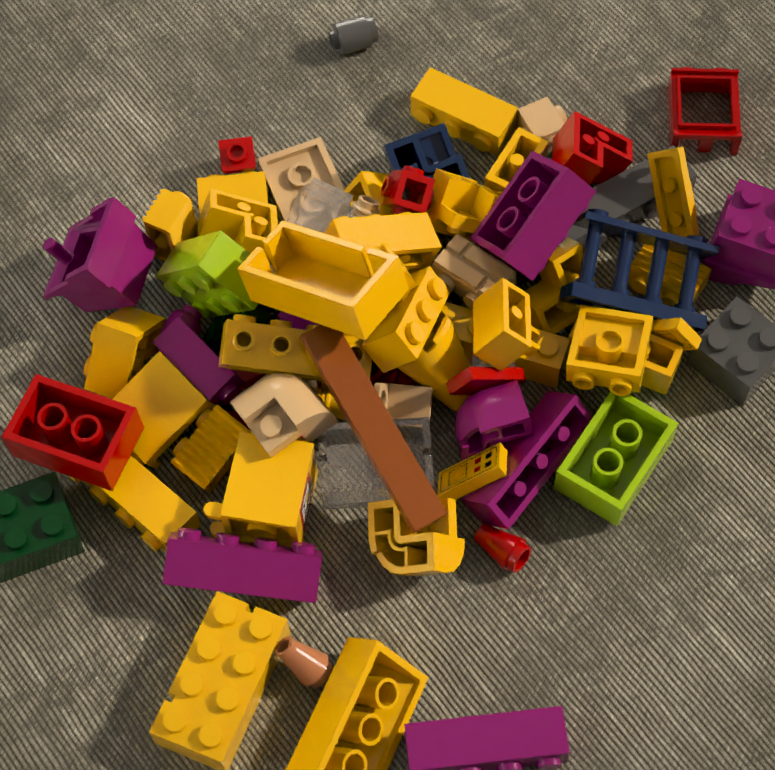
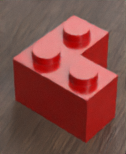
M574 111L552 139V160L569 168L588 185L591 182L601 184L624 172L633 162L632 140Z

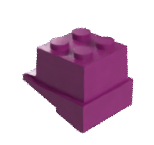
M739 179L733 194L728 193L710 244L719 246V252L704 259L702 263L711 268L708 280L737 286L738 283L775 290V190Z
M115 197L109 198L93 207L89 216L69 227L63 246L53 238H48L44 242L43 249L57 259L43 298L48 301L55 296H63L85 312L136 306L141 297L147 274L152 266L157 245L134 223L136 219L135 214Z

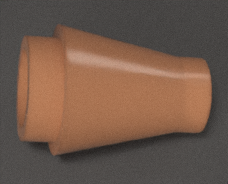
M291 636L284 637L276 646L275 654L282 659L303 686L318 688L329 678L332 672V664L329 662L327 654L296 641Z

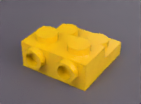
M580 305L566 363V381H571L576 388L581 390H590L595 385L607 387L613 394L618 396H627L631 391L640 393L653 316Z

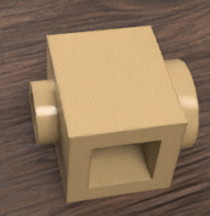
M545 97L517 110L516 129L519 127L549 141L547 154H550L552 152V139L568 118L560 105L553 106L549 98Z

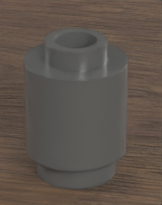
M361 15L333 23V31L328 32L332 49L334 51L338 50L341 55L370 48L372 43L379 41L377 26L372 16L365 18Z

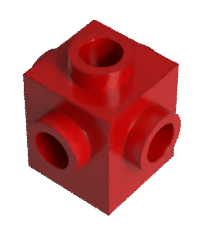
M404 166L403 169L391 171V175H387L382 184L381 195L384 196L382 205L392 208L391 214L393 215L403 212L425 213L433 202L435 179L423 176V170L411 166ZM404 188H406L408 192L407 198L405 200L401 199Z

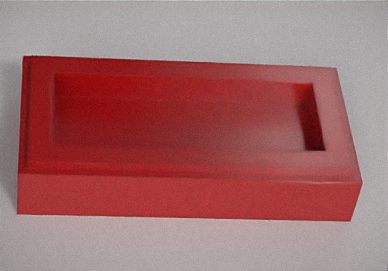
M468 367L448 380L446 385L449 395H472L479 390L517 380L518 384L526 380L523 368L506 367L502 371L495 367Z

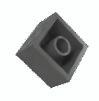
M736 296L700 335L702 341L698 349L690 350L686 362L727 395L744 406L775 372V324Z

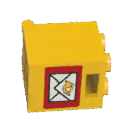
M240 432L223 503L208 502L204 506V513L207 518L221 520L215 521L210 525L211 535L216 537V533H232L239 535L240 541L254 542L256 537H265L277 540V545L292 547L293 542H303L318 475L314 443H309L304 438L299 437L271 458L253 432Z

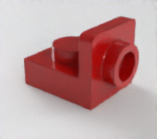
M252 136L218 140L221 168L224 174L253 171L256 169Z

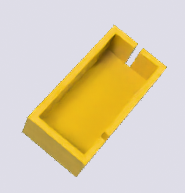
M281 221L262 241L275 274H273L264 249L257 247L237 268L251 301L364 340L369 337L409 290L397 255L370 248L367 252L364 245L286 221Z
M216 591L168 693L172 702L164 700L149 731L155 744L216 770H228L279 660V657L275 654L276 646L281 639L290 636L288 620L256 606L253 613H251L248 603Z

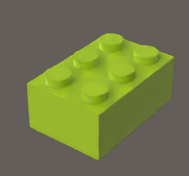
M221 230L177 242L156 274V277L164 283L163 287L166 291L176 297L182 296L204 318L255 310L258 305L257 302L250 300L237 270L250 253Z
M610 391L556 471L553 489L618 526L673 442L679 423L631 395L618 396Z

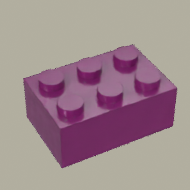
M531 151L470 239L489 254L533 281L538 273L545 268L548 259L557 246L565 240L568 231L579 215L587 209L590 200L597 191L569 168Z

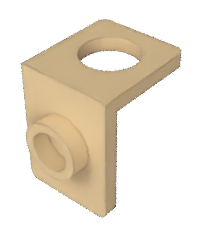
M375 382L374 388L393 421L422 424L430 422L433 395L431 387Z

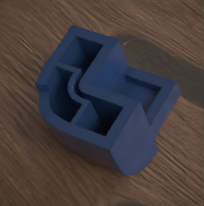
M445 123L382 146L391 171L403 169L404 166H411L423 170V176L433 178L437 168L470 178L461 153L456 155ZM404 188L403 192L408 195L406 188Z

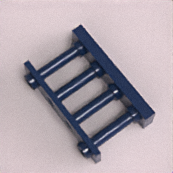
M588 209L579 215L573 225L588 229L579 278H576L575 281L561 287L558 301L577 306L586 305L651 315L653 320L682 317L695 332L705 330L707 315L695 313L696 308L692 307L700 259L703 260L718 254L719 246L708 244L707 239L701 236L688 235L682 237L608 217L609 213L601 209ZM602 233L621 238L613 285L608 290L596 287V282L593 281ZM635 242L654 246L646 294L641 296V298L630 296V291L627 290ZM668 250L686 255L679 301L674 307L662 304L663 300L660 298Z

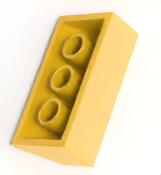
M348 637L286 770H388L405 732L404 724L409 723L429 677L378 640Z

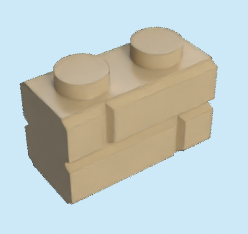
M459 234L452 238L447 244L446 249L442 250L432 264L433 271L444 281L450 293L454 291L462 296L464 303L472 310L473 301L501 278L516 285V270Z

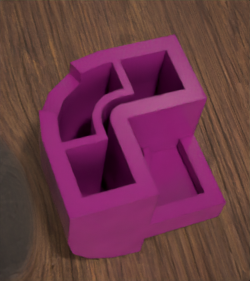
M517 380L485 388L470 395L464 400L457 411L454 422L455 437L462 461L499 442L503 443L533 434L530 415Z

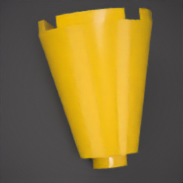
M441 311L418 359L397 368L420 386L431 387L433 389V396L454 412H457L464 400L470 396L449 395L446 385L448 380L466 368L471 367V364L451 319Z

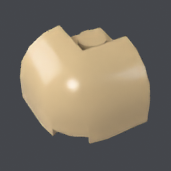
M271 374L258 380L230 401L271 458L300 436L310 443L338 422L314 388L304 379L294 374Z

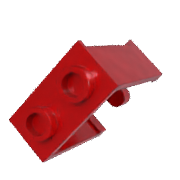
M671 68L667 87L669 147L674 145L677 148L680 139L698 140V151L707 153L711 151L714 140H731L730 156H737L742 140L738 83L739 69ZM681 92L729 93L730 124L682 123Z

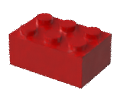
M35 374L6 427L2 439L13 457L113 491L144 429V425L136 407Z

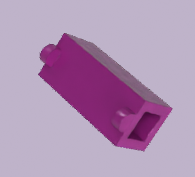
M179 316L153 341L165 356L215 405L222 407L224 404H229L231 400L240 394V388L246 383L233 369L218 368L219 355Z

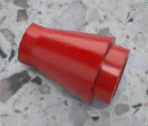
M488 523L481 525L474 536V542L479 544L504 571L519 572L527 563L532 552V548L526 544V539L494 528Z

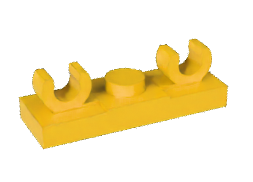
M684 146L647 153L661 231L682 237L688 235L700 236Z

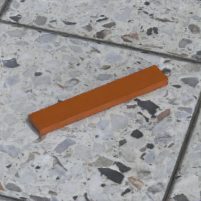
M319 325L301 334L300 341L412 534L445 517L448 514L343 333Z

